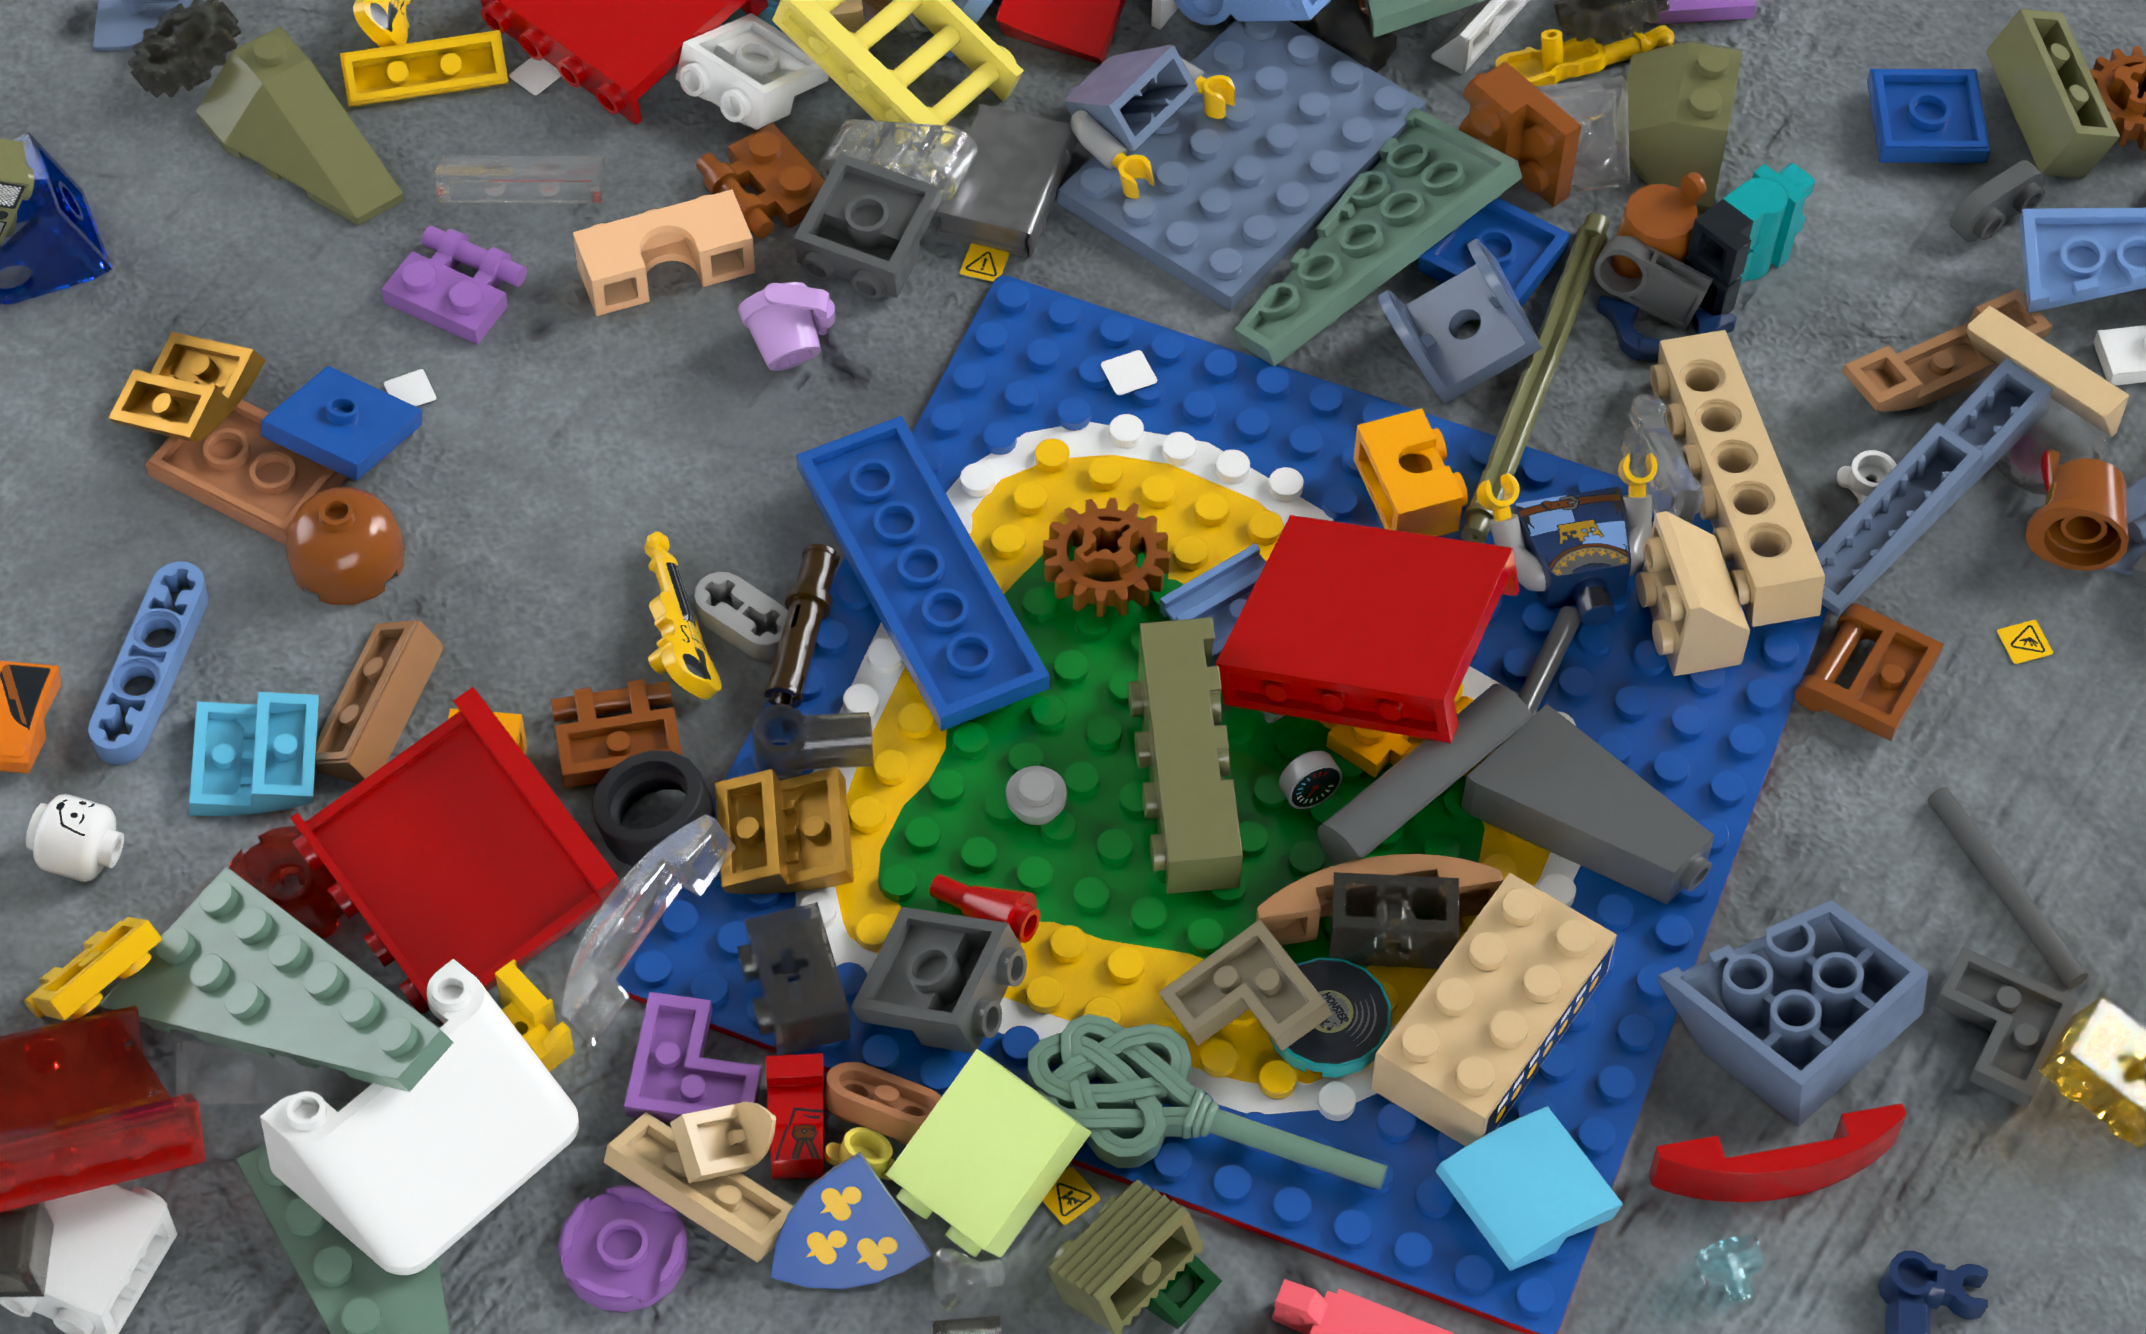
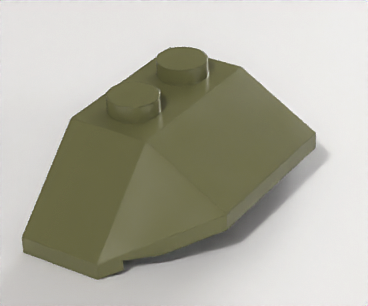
M1687 40L1632 55L1615 142L1636 174L1647 186L1651 184H1667L1681 189V179L1683 176L1691 172L1699 173L1705 180L1706 192L1696 206L1698 213H1704L1714 204L1743 51L1739 48Z

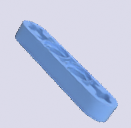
M180 561L169 563L160 568L152 578L89 722L88 732L96 755L103 762L111 765H124L133 762L142 755L148 745L208 605L209 594L203 573L194 564ZM183 585H189L191 590H182L175 602L177 613L172 611L173 601L170 592H179ZM169 629L176 633L171 643L160 648H152L144 643L148 634L154 630ZM139 676H147L155 681L152 689L143 695L131 696L123 691L128 681ZM121 711L126 713L125 723L129 735L119 734L115 741H109L107 735H117L124 722Z

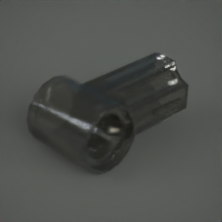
M1331 0L1311 20L1290 21L1376 73L1386 65L1389 57L1396 50L1397 36L1390 32L1373 38L1370 17L1358 8L1356 0Z
M778 704L769 706L759 712L754 720L753 764L755 770L761 772L773 769L779 780L800 776L804 770L873 766L871 716L869 712L803 715L798 709L789 705ZM785 742V743H788V744L781 746V745H774V744H772V743Z

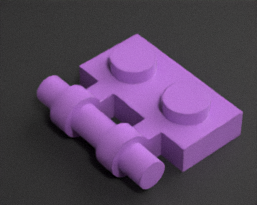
M429 226L423 233L422 245L437 252L429 259L411 251L382 287L384 303L478 345L508 307L506 292L497 289L502 281L516 287L521 286L526 278L527 268L511 261L509 253L495 247L486 250L470 243L468 235L459 231L449 229L445 232L434 226ZM460 263H464L479 271L472 278L455 269Z

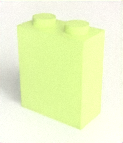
M976 1049L888 1170L886 1176L902 1187L896 1198L926 1220L934 1211L951 1224L945 1235L963 1250L977 1257L983 1249L1001 1258L1092 1132L997 1061Z

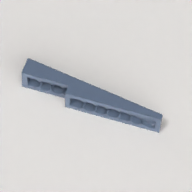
M2005 358L1944 425L1936 422L1816 552L1825 574L1822 605L1840 616L1850 604L1863 594L2048 413L2052 388Z

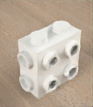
M110 1185L21 1207L20 1213L8 1232L0 1234V1304L20 1316L30 1317L33 1312L53 1319L56 1327L66 1334H119L177 1236L167 1203L156 1193L142 1187H134L132 1191H129L117 1185Z

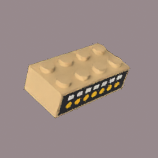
M1509 873L1376 1052L1370 1089L1465 1147L1496 1130L1608 973L1617 935Z

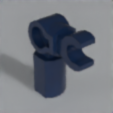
M1903 1251L1896 1254L1879 1282L1880 1295L1885 1303L1888 1304L1885 1308V1334H1930V1308L1937 1309L1940 1305L1947 1306L1955 1315L1964 1319L1973 1320L1981 1318L1988 1308V1300L1971 1297L1965 1292L1963 1286L1981 1288L1988 1277V1270L1975 1264H1965L1959 1266L1956 1270L1945 1269L1946 1265L1932 1262L1924 1254L1916 1251Z

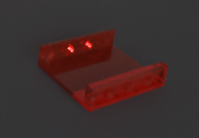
M136 1005L0 1036V1213L206 1162L199 1103L192 1093L172 1098L168 1094L143 1054L139 1014ZM127 1041H132L130 1046H124Z

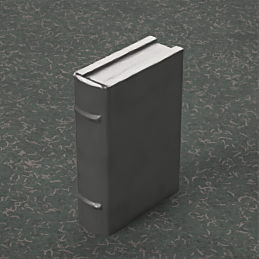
M981 104L938 207L937 217H941V223L937 230V236L995 248L1027 258L1031 257L1040 235L1046 229V219L1064 173L1071 165V155L1075 148L1077 137L1073 133L1070 124Z

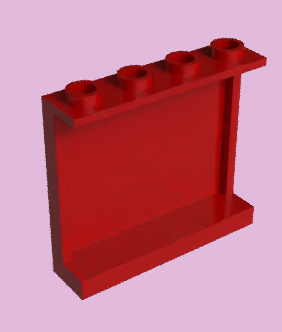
M481 0V15L493 31L500 30L501 34L506 33L518 41L531 58L537 61L545 59L557 68L559 74L568 84L575 88L582 86L596 96L598 102L609 113L614 115L620 113L638 125L642 121L638 99L679 63L683 42L718 28L738 9L746 14L753 13L758 16L768 7L767 0Z
M1290 515L1215 663L1216 666H1219L1224 704L1451 743L1459 726L1454 698L1501 595L1517 596L1519 593L1513 548Z
M471 687L453 700L459 712L306 822H304L298 812L290 817L302 834L292 843L313 871H316L323 865L327 867L337 881L327 890L349 919L359 912L372 928V931L365 935L363 939L384 967L393 961L398 963L408 977L406 981L399 985V988L421 1015L430 1010L427 1000V986L431 977L452 959L456 960L473 974L484 988L489 991L497 985L495 972L513 959L516 961L517 968L519 969L624 892L616 873L474 687Z

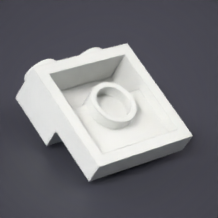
M750 13L683 42L675 79L680 82L682 89L688 95L693 97L699 96L719 106L722 114L729 121L740 122L745 126L758 130L790 115L794 96L827 82L829 75L785 33Z

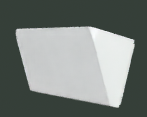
M1486 0L1477 3L1433 51L1432 59L1462 75L1530 0Z

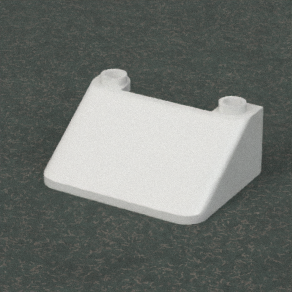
M454 959L431 977L427 986L429 1008L444 1023L439 1029L454 1043L410 1092L372 1083L337 1112L319 1094L304 1091L281 1099L260 1116L272 1173L381 1268L396 1275H411L428 1267L574 1140L579 1129L578 1111L574 1103L481 982Z

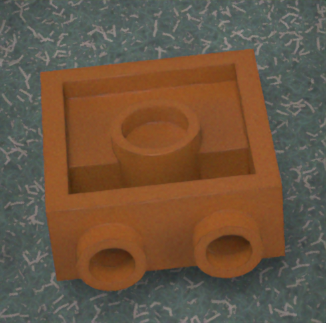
M1505 61L1488 73L1476 75L1468 83L1463 93V98L1470 103L1469 114L1461 122L1458 130L1517 160L1523 177L1520 179L1523 185L1530 192L1541 196L1554 208L1570 195L1582 125Z

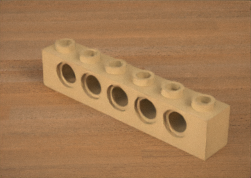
M1726 330L1661 340L1659 342L1658 364L1652 365L1650 368L1652 390L1656 399L1663 398L1665 401V418L1669 435L1672 439L1679 438L1682 445L1681 462L1684 474L1687 479H1695L1700 516L1702 520H1710L1714 528L1712 535L1716 537L1724 561L1727 562L1730 570L1729 575L1740 605L1744 606L1751 627L1820 616L1825 574Z

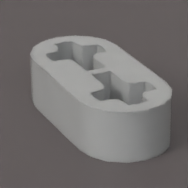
M715 572L702 578L695 587L694 594L696 614L699 621L706 628L750 657L759 661L775 660L788 610L754 586L729 572ZM728 596L732 598V607L724 602L718 603L715 607L711 606L712 598L719 601L725 600ZM756 626L765 631L775 626L777 627V634L765 632L759 637L756 635Z

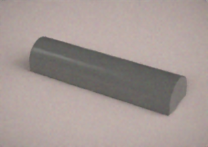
M1497 683L1491 685L1457 713L1459 726L1451 743L1430 739L1424 740L1319 826L1317 831L1318 838L1325 852L1335 865L1364 858L1531 719V711L1521 698L1508 687Z

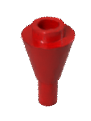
M938 874L930 885L929 894L931 897L961 909V912L966 917L1008 923L1020 944L1030 941L1037 931L1040 922V910L1037 909L1036 897L1031 892L976 885L970 887L942 874Z

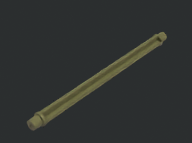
M1600 213L1588 214L1584 224L1575 233L1574 243L1567 258L1565 269L1559 278L1537 334V338L1543 348L1528 357L1527 365L1521 374L1490 452L1487 466L1483 470L1471 503L1465 510V525L1461 532V537L1464 541L1485 544L1489 532H1491L1489 521L1494 519V514L1492 510L1485 509L1477 499L1479 485L1483 481L1489 480L1492 494L1496 499L1502 501L1504 490L1501 486L1500 478L1506 473L1512 476L1515 475L1584 298L1585 289L1593 275L1596 260L1608 241L1606 233L1609 227V220Z

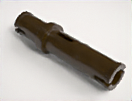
M810 544L804 548L796 584L788 589L785 606L788 609V614L777 648L769 684L766 686L764 693L765 698L768 697V702L778 708L795 709L801 706L802 694L814 655L822 619L829 616L833 599L829 592L840 557L839 555L836 556L837 552L827 545Z

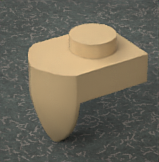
M746 1101L682 1114L671 1121L670 1125L688 1182L694 1183L745 1172L758 1164L767 1154L773 1141L776 1116L760 1104Z

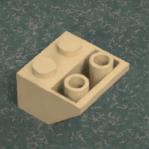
M1667 511L1655 513L1650 538L1644 539L1643 542L1644 566L1642 572L1636 574L1635 585L1641 606L1650 608L1654 620L1652 635L1657 653L1667 656L1673 676L1741 665L1750 629L1716 537Z

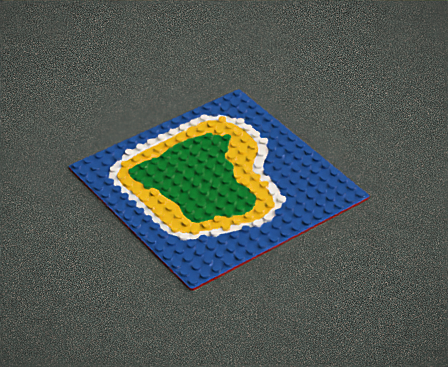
M1002 275L997 277L917 422L912 435L1049 673V689L941 731L848 560L844 557L832 581L829 594L833 599V604L829 616L822 619L814 655L802 694L801 706L795 709H782L775 707L767 700L724 780L773 769L779 780H784L838 767L846 781L854 882L790 893H726L721 885L715 796L713 800L715 818L710 834L697 851L681 860L618 975V991L624 997L646 1005L649 992L711 1000L713 1012L709 1028L779 1055L823 1053L824 1071L827 1073L833 1066L840 1063H864L930 1088L943 1096L973 1055L972 1053L922 1045L913 1030L860 1022L851 1006L902 907L965 916L961 909L930 896V885L938 874L947 876L970 887L976 885L1031 892L1037 900V909L1040 910V922L1032 939L1027 943L1020 944L1027 960L1025 977L1019 986H1008L1000 1003L1002 1022L999 1031L992 1038L984 1037L978 1050L997 1061L1031 1087L1028 1082V1052L1041 1039L1061 1033L1073 1019L1091 1014L1107 1017L1124 1029L1145 1024L1170 1027L1186 1040L1190 1051L1192 1068L1188 1082L1197 1089L1201 1088L1205 1095H1209L1212 1101H1216L1220 1110L1387 1165L1388 1169L1381 1190H1377L1211 1133L1207 1137H1190L1188 1139L1172 1136L1166 1137L1155 1158L1140 1167L1117 1168L1100 1160L1085 1141L1070 1164L1129 1186L1139 1179L1143 1185L1147 1184L1152 1190L1156 1189L1161 1196L1165 1195L1170 1201L1174 1200L1179 1205L1524 1334H1558L1598 1228L1597 1225L1569 1236L1556 1253L1509 1271L1435 1171L1441 1162L1465 1146L1371 1090L1375 1060L1359 1072L1338 1078L1321 1077L1322 1072H1314L1307 1068L1305 1073L1290 1066L1274 1050L1268 1033L1249 1009L1197 1046L1159 994L1162 989L1256 922L1257 907L1273 894L1307 875L1335 866L1319 841L1317 833L1319 826L1394 765L1388 762L1374 778L1326 747L1328 733L1336 725L1335 723L1228 706L1224 704L1221 691V725H1226L1230 762L1229 776H1224V780L1233 779L1243 854L1240 887L1167 894L1164 871L1153 872L1151 863L1150 835L1158 834L1156 819H1145L1142 783L1150 782L1149 768H1138L1136 760L1135 732L1143 731L1141 717L1131 718L1128 704L1127 684L1131 681H1138L1140 623L1172 621L1168 616L1164 618L1159 612L1160 598L1253 544L1260 548V555L1267 562L1290 515L1385 529L1353 460L1357 425L1415 409L1278 364L1273 366L1263 359L1011 276ZM1136 350L1142 351L1157 378V383L1123 395H1117L1106 377L1101 363ZM1425 413L1431 428H1438L1444 437L1447 449V459L1443 461L1444 465L1450 466L1452 473L1459 472L1462 475L1468 493V504L1462 506L1459 531L1438 537L1463 540L1461 532L1465 525L1464 513L1467 506L1471 503L1483 470L1487 466L1489 455L1497 436ZM1525 446L1514 475L1519 484L1520 491L1518 498L1513 504L1618 486L1621 488L1622 495H1628L1629 486L1619 476ZM1646 486V495L1652 496V526L1655 513L1667 511L1713 534L1714 528L1710 520H1702L1697 502ZM1110 498H1116L1118 510L1126 511L1130 505L1136 503L1139 505L1140 520L1152 515L1157 518V532H1166L1168 535L1167 552H1170L1169 573L1164 574V584L1161 592L1149 590V603L1147 606L1142 607L1132 600L1127 604V615L1121 616L1115 606H1107L1103 617H1097L1095 605L1087 603L1078 612L1073 610L1072 594L1061 599L1055 596V582H1047L1044 577L1043 542L1044 540H1049V526L1052 522L1064 524V510L1068 507L1082 514L1085 512L1086 500L1092 499L1097 508L1102 509L1106 508ZM1492 531L1489 532L1485 544L1495 545ZM1811 540L1814 550L1817 552L1823 544ZM1075 546L1072 547L1068 554L1070 562L1074 560V550L1077 549ZM1143 553L1138 554V564H1136L1138 568L1141 567L1145 560ZM1644 561L1639 572L1643 570ZM1725 562L1728 572L1730 573L1727 562ZM1637 573L1629 576L1626 593L1620 598L1612 599L1615 614L1609 621L1596 626H1588L1581 621L1537 710L1538 712L1546 704L1550 705L1715 835L1708 857L1712 867L1706 878L1693 891L1688 892L1683 888L1671 901L1665 904L1469 815L1461 808L1466 776L1492 752L1364 857L1425 854L1461 858L1499 869L1503 881L1511 873L1617 935L1608 973L1496 1128L1498 1129L1520 1117L1548 1106L1611 1189L1613 1188L1678 1014L1658 983V975L1676 967H1679L1681 971H1685L1696 966L1795 701V691L1803 679L1829 610L1823 605L1821 606L1820 616L1751 627L1744 606L1741 605L1750 629L1742 664L1673 676L1667 656L1659 655L1656 651L1652 635L1654 620L1650 608L1642 607L1638 600L1635 585ZM1520 583L1517 596L1502 594L1454 698L1455 703L1461 696H1468L1474 700L1496 683L1508 687L1518 695L1561 608L1549 609L1543 606L1536 592L1527 590ZM1411 736L1408 742L1411 744L1421 743L1424 738ZM1325 751L1329 753L1342 772V782L1339 788L1326 801L1312 808L1296 809L1292 807L1279 787V780L1284 769L1295 758L1307 752ZM1030 766H1043L1054 770L1062 777L1067 789L1066 804L1063 810L1053 820L1042 825H1031L1021 821L1010 810L1006 801V787L1010 778L1017 771ZM1432 900L1326 916L1320 917L1317 940L1281 946L1295 964L1319 957L1347 960L1369 971L1383 985L1391 1004V1033L1478 915L1437 921ZM1158 1055L1160 1058H1162L1165 1062L1169 1064V1062L1162 1055ZM1061 1063L1050 1068L1051 1073L1061 1066ZM1099 1077L1089 1081L1090 1084H1106ZM1170 1103L1162 1105V1107H1173Z

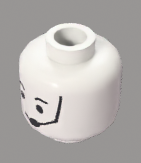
M67 794L56 796L49 804L41 803L32 815L26 834V847L28 850L33 851L34 861L40 869L82 882L95 879L104 866L113 868L121 855L124 844V834L116 831V817L111 808Z

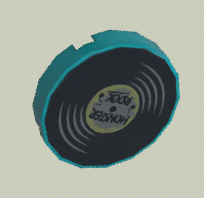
M1319 957L1296 964L1326 1001L1333 1015L1283 1051L1278 1048L1269 1036L1274 1050L1290 1066L1305 1073L1306 1068L1314 1072H1322L1321 1077L1338 1078L1363 1070L1375 1060L1376 1052L1390 1033L1391 1004L1383 985L1365 968L1344 959Z

